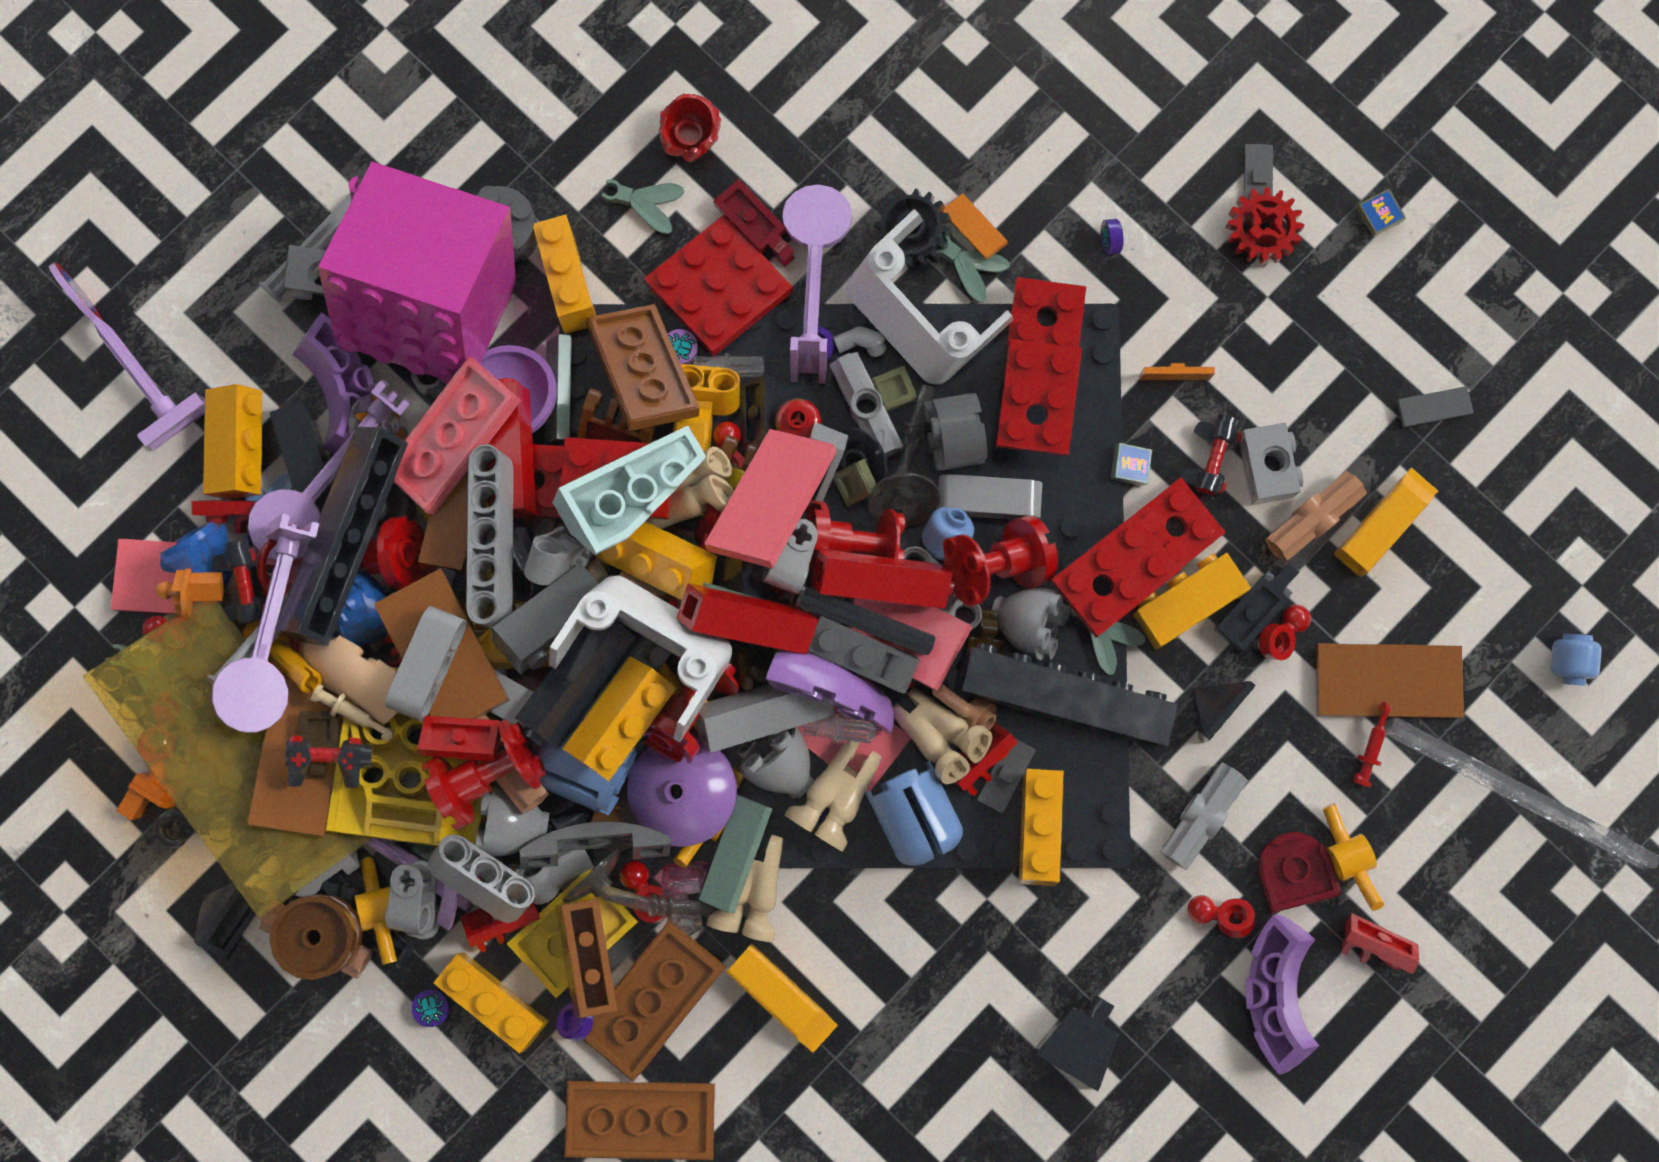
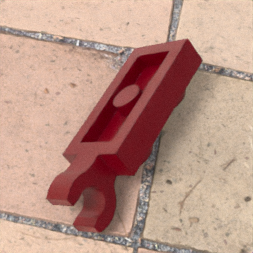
M740 179L736 180L713 201L714 206L720 213L725 215L761 254L769 248L784 267L795 259L793 255L795 253L794 250L781 238L786 233V227Z

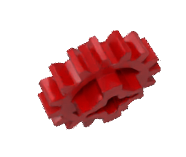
M1265 187L1261 195L1255 189H1252L1248 194V199L1241 195L1236 202L1238 207H1232L1228 213L1233 219L1228 220L1225 228L1234 232L1227 240L1229 243L1238 242L1239 246L1235 253L1239 254L1246 251L1248 253L1247 262H1250L1256 256L1259 257L1260 265H1265L1268 258L1271 257L1272 261L1276 264L1282 259V253L1287 257L1291 255L1294 251L1292 245L1297 246L1302 239L1296 234L1304 229L1305 224L1296 222L1301 216L1302 210L1293 211L1291 206L1295 202L1294 198L1285 202L1282 200V190H1279L1275 196H1272L1269 187ZM1243 217L1245 218L1244 222L1248 225L1247 234L1243 230ZM1283 218L1286 221L1287 233L1286 230L1282 227ZM1267 222L1270 228L1262 230L1259 225ZM1256 244L1267 245L1268 247H1261Z

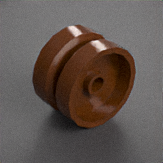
M317 894L295 899L282 908L272 923L269 942L273 957L284 971L296 978L315 980L338 973L353 962L361 949L363 930L358 914L349 903L337 896ZM318 931L321 938L319 942L315 943L312 936Z

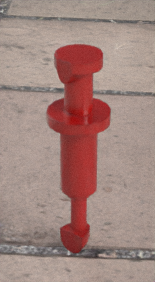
M1384 701L1379 705L1378 710H1382L1378 725L1371 730L1364 755L1358 754L1357 757L1363 763L1360 773L1355 775L1353 782L1367 787L1371 786V782L1368 781L1373 765L1381 766L1382 763L1377 759L1386 735L1384 725L1388 713L1391 712V706Z

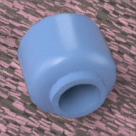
M942 507L932 513L923 529L921 537L928 553L938 560H944L943 541L959 534H965L973 538L974 526L963 510Z
M1563 633V638L1553 643L1551 672L1556 676L1563 677V684L1586 686V679H1594L1599 676L1601 646L1593 641V636Z

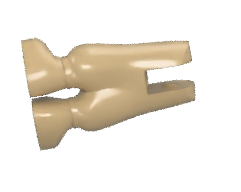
M714 446L705 450L706 459L672 493L670 520L648 518L646 522L663 529L678 522L702 515L706 512L708 503L716 510L723 512L734 492L731 485L724 480L732 474V466L727 455L721 449Z
M913 686L906 694L917 707L909 714L896 703L893 706L894 720L913 740L927 760L936 763V777L944 784L954 783L962 779L969 772L970 765L962 755L953 751L949 744L956 745L972 762L978 763L985 756L991 745L992 733L980 725L968 729V724L963 718Z
M851 737L842 746L828 767L809 787L806 804L790 806L784 814L793 822L812 832L823 810L829 808L830 812L827 818L819 826L815 835L842 852L847 845V839L842 831L843 826L851 822L857 815L864 794L882 759L881 755L872 751L868 759L861 765L862 768L859 773L849 768L847 764L850 760L852 761L855 751L860 744L859 741Z
M772 835L765 851L764 862L753 861L735 913H727L721 909L714 911L708 916L707 926L725 932H739L744 905L749 903L750 912L744 923L742 934L759 941H774L776 932L768 921L767 916L776 905L777 880L783 838Z

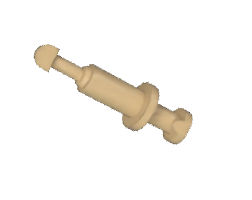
M319 684L310 700L312 702L320 701L331 707L332 710L329 715L334 717L338 713L363 728L370 726L383 734L381 736L382 739L391 740L393 731L373 721L371 714L345 700L347 695L342 693L339 698H336L324 691L323 685Z

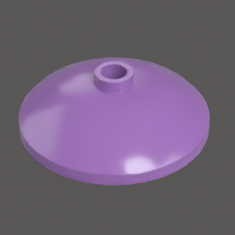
M507 345L486 350L480 363L497 379H515L530 391L532 433H534L545 423L555 406L557 383L551 367L542 356L525 347Z
M697 737L694 738L698 742L700 749L691 763H686L685 757H683L680 763L648 747L637 758L628 779L627 797L635 821L640 826L648 827L669 836L671 846H692L709 840L727 824L736 804L737 783L731 764L720 750L710 753ZM675 784L680 785L683 790L682 796L678 799L674 798L671 794V789Z

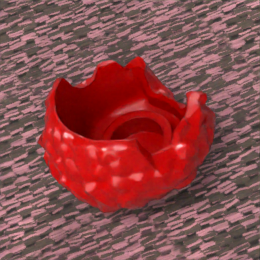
M683 93L677 96L660 113V127L658 131L661 134L660 140L663 150L669 155H683L684 160L687 162L699 159L718 141V133L721 126L719 109L713 106L710 100L700 95Z

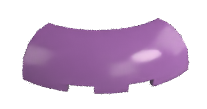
M321 312L305 333L292 355L312 372L324 392L328 405L329 426L322 448L335 454L361 423L354 418V414L356 412H369L367 409L372 404L371 396L374 394L371 391L375 388L368 365L362 363L357 352L346 351L338 344H335L330 318Z
M781 649L777 651L766 677V680L774 689L818 703H822L823 699L826 698L830 700V704L838 707L837 712L851 719L856 725L891 734L894 723V710L890 699L874 682L832 661L810 653L806 655Z
M1275 914L1264 926L1251 953L1253 959L1249 978H1246L1247 1009L1251 1011L1252 1021L1256 1030L1254 1036L1261 1051L1271 1066L1281 1075L1304 1061L1319 1047V1044L1313 1039L1302 1019L1297 999V980L1300 966L1306 952L1315 939L1292 920Z

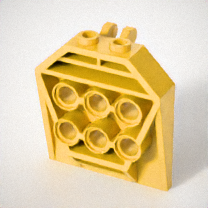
M390 667L396 672L398 671V668ZM491 711L486 714L490 720H496ZM397 712L395 716L385 723L393 731L391 740H378L371 736L373 728L370 726L363 728L344 717L339 748H341L343 741L349 740V738H359L365 745H372L371 768H380L384 771V774L379 782L367 783L363 780V776L370 768L360 769L359 786L355 789L347 788L340 767L336 763L326 832L438 846L445 836L459 835L476 845L477 833L482 819L480 812L483 796L471 802L474 810V822L460 830L454 829L451 825L457 823V821L452 816L443 818L433 803L424 782L426 778L430 777L429 768L422 771V763L434 756H421L418 752V745L408 741V737L413 731L422 730L424 720L418 721ZM443 757L453 768L468 761L467 759ZM414 772L420 775L421 781L414 788H405L400 783L402 777L407 773Z

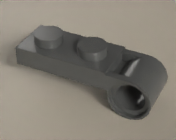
M822 615L808 650L904 694L920 663L919 658L903 650L886 645Z

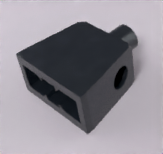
M1095 995L1085 1014L1069 1006L1038 1043L1033 1053L1098 1092L1119 1035L1104 1026L1115 1006Z

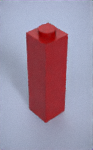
M501 378L498 380L521 399V402L488 445H492L507 455L513 463V519L537 516L530 391L515 379ZM496 458L487 464V472L494 468ZM495 494L488 498L489 507L495 502Z
M817 549L810 585L820 594L946 609L947 599L952 596L954 590V579L951 571L937 563Z
M690 583L687 584L676 617L678 621L694 632L806 655L819 621L799 607L794 609L790 605Z

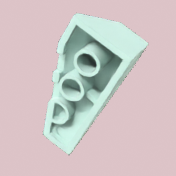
M686 426L558 488L553 504L570 534L596 555L628 539L706 459V455L689 426Z

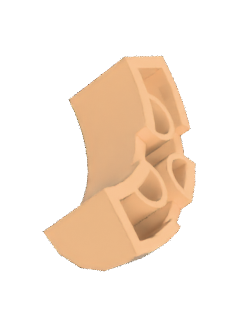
M340 635L337 638L334 637L330 641L329 646L309 644L301 641L299 644V655L322 676L321 685L339 695L344 693L347 695L345 699L371 714V717L382 725L395 716L397 711L385 706L388 691L397 673L395 670L380 660L376 661L372 658L365 660L361 657L364 653L363 650Z

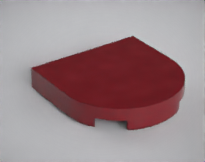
M1301 832L1284 833L1270 840L1263 848L1258 861V875L1269 914L1342 895L1328 850L1312 836Z

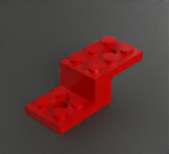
M1016 277L1011 310L1014 320L1009 325L1002 378L1004 387L996 447L1066 457L1069 455L1082 354L1079 342L1087 286ZM1042 309L1052 310L1056 315V323L1049 327L1042 326L1037 321V313ZM1040 406L1045 410L1047 418L1043 424L1034 425L1028 421L1026 412L1030 407Z
M565 437L564 446L533 444L534 473L544 474L545 482L540 489L535 490L537 516L529 518L562 520L553 504L558 488L651 443ZM672 494L648 517L649 519L670 520Z
M1180 477L1051 579L1050 582L1093 636L1097 638L1180 572L1182 567L1226 532L1182 477ZM1175 518L1182 522L1184 530L1181 536L1174 537L1168 533L1166 529L1168 519ZM1096 577H1104L1109 580L1111 591L1107 596H1100L1093 590L1092 584Z

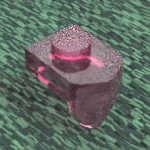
M703 861L691 862L686 868L680 867L675 862L670 865H664L661 880L663 896L700 893L701 895L711 866ZM702 901L703 908L705 910L708 909L710 904Z

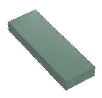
M558 334L546 342V361L551 367L557 383L555 406L545 421L544 445L557 446L565 442V437L570 438L571 338L570 335Z
M737 795L734 811L725 826L699 900L727 913H735L772 808Z

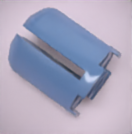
M577 723L558 750L545 741L541 747L537 746L535 755L540 758L546 770V775L540 778L542 786L550 792L606 815L612 812L619 800V797L615 795L619 793L626 776L629 777L637 752L634 751L636 748L634 747L611 780L607 781L562 749L580 723Z
M931 761L925 763L928 768L926 771L918 774L916 769L908 770L880 784L883 791L874 796L871 791L865 792L897 859L906 865L916 866L927 863L934 859V855L903 789L906 790L938 854L943 855L954 849L963 836V827L940 780L935 775V769Z

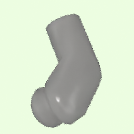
M856 327L833 337L839 354L856 346L867 348L868 353L872 357L880 356L886 351L885 337L880 332L869 328Z

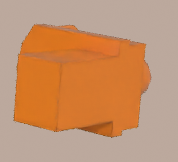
M188 568L176 570L173 583H169V581L161 582L156 586L155 593L161 599L169 600V598H173V605H175L174 614L190 618L194 601H222L224 594L222 572L192 573V570Z
M158 762L149 769L150 772L147 771L135 775L116 812L132 821L141 818L150 801L166 809L175 806L177 801L173 796L177 789L163 781L168 774V767L164 763Z

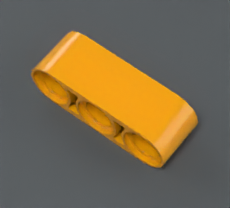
M681 364L695 399L713 402L712 415H730L739 408L740 378L735 371L721 367Z

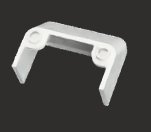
M914 209L872 248L849 278L846 290L850 300L926 382L939 385L948 381L1014 319L1007 310L981 335L970 324L962 321L951 323L939 334L893 284L892 280L902 271L905 265V256L898 244L923 221L919 213Z
M610 576L601 581L580 600L550 646L549 665L556 669L583 626L592 630H603L611 626L616 619L681 658L678 664V676L681 682L696 691V694L677 723L673 739L680 742L728 666L732 655V647L727 638L691 631L676 619L679 611L677 608L624 577Z

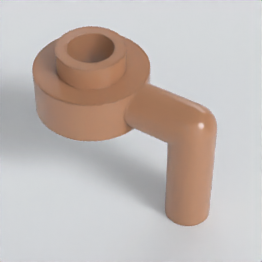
M941 684L938 692L932 691L936 698L962 716L961 718L968 724V729L980 725L990 730L996 721V706L993 703L976 698L969 704L943 684Z

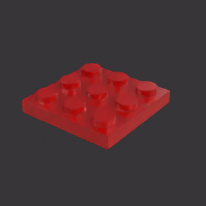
M725 215L721 216L644 278L645 285L713 357L793 293V286Z

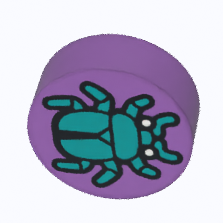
M683 329L669 332L668 336L680 364H691L698 354V344L694 335Z

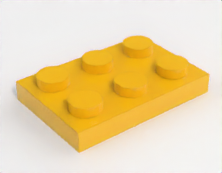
M591 869L581 874L539 913L541 919L527 924L507 943L555 998H558L569 988L556 912L557 905L598 898L607 951L639 922Z

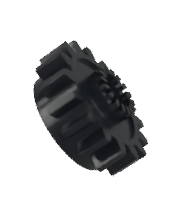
M916 188L912 195H907L904 190H901L899 198L894 200L889 197L887 199L888 207L886 209L879 208L878 210L882 215L881 221L874 222V226L882 232L875 236L876 241L880 242L911 211L915 209L923 220L919 231L913 235H907L898 244L904 253L905 263L908 268L913 267L915 260H919L923 267L927 266L926 257L929 255L936 260L939 259L936 251L937 248H948V244L943 239V236L952 235L951 228L944 225L951 221L949 213H941L945 208L943 202L940 200L933 204L935 197L931 192L922 197L921 192Z

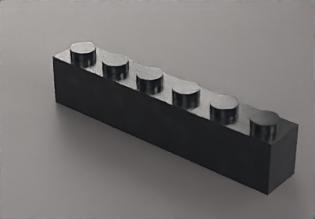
M381 427L355 428L317 522L319 527L316 538L309 542L275 630L304 643L329 646L408 442Z
M976 643L975 648L963 649L953 692L1154 747L1169 745L1178 704L1166 701L1167 695L1164 693L1146 690L1144 695L1133 692V685L1119 681H1112L1111 685L1099 682L1100 676L1081 671L1078 672V676L1065 673V666L1051 662H1045L1044 667L1031 663L1032 657L1019 653H1010V657L996 654L998 648L987 644Z

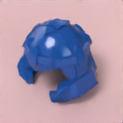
M211 521L176 540V545L160 552V566L162 570L176 573V570H185L187 568L191 569L192 573L222 572L225 588L233 572L214 569L212 564L213 557L224 553V543L229 542L225 524L216 526Z
M367 571L357 572L331 640L340 635L359 647H365L387 635V629L374 606V603L387 597L386 591Z

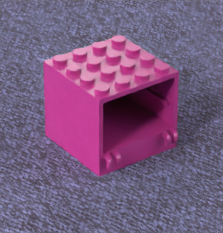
M371 161L360 184L359 176H355L349 181L351 203L318 265L335 344H338L346 351H359L371 355L379 362L386 364L392 362L406 367L412 373L418 375L425 373L437 377L442 382L448 384L467 360L468 356L481 363L516 287L510 207Z

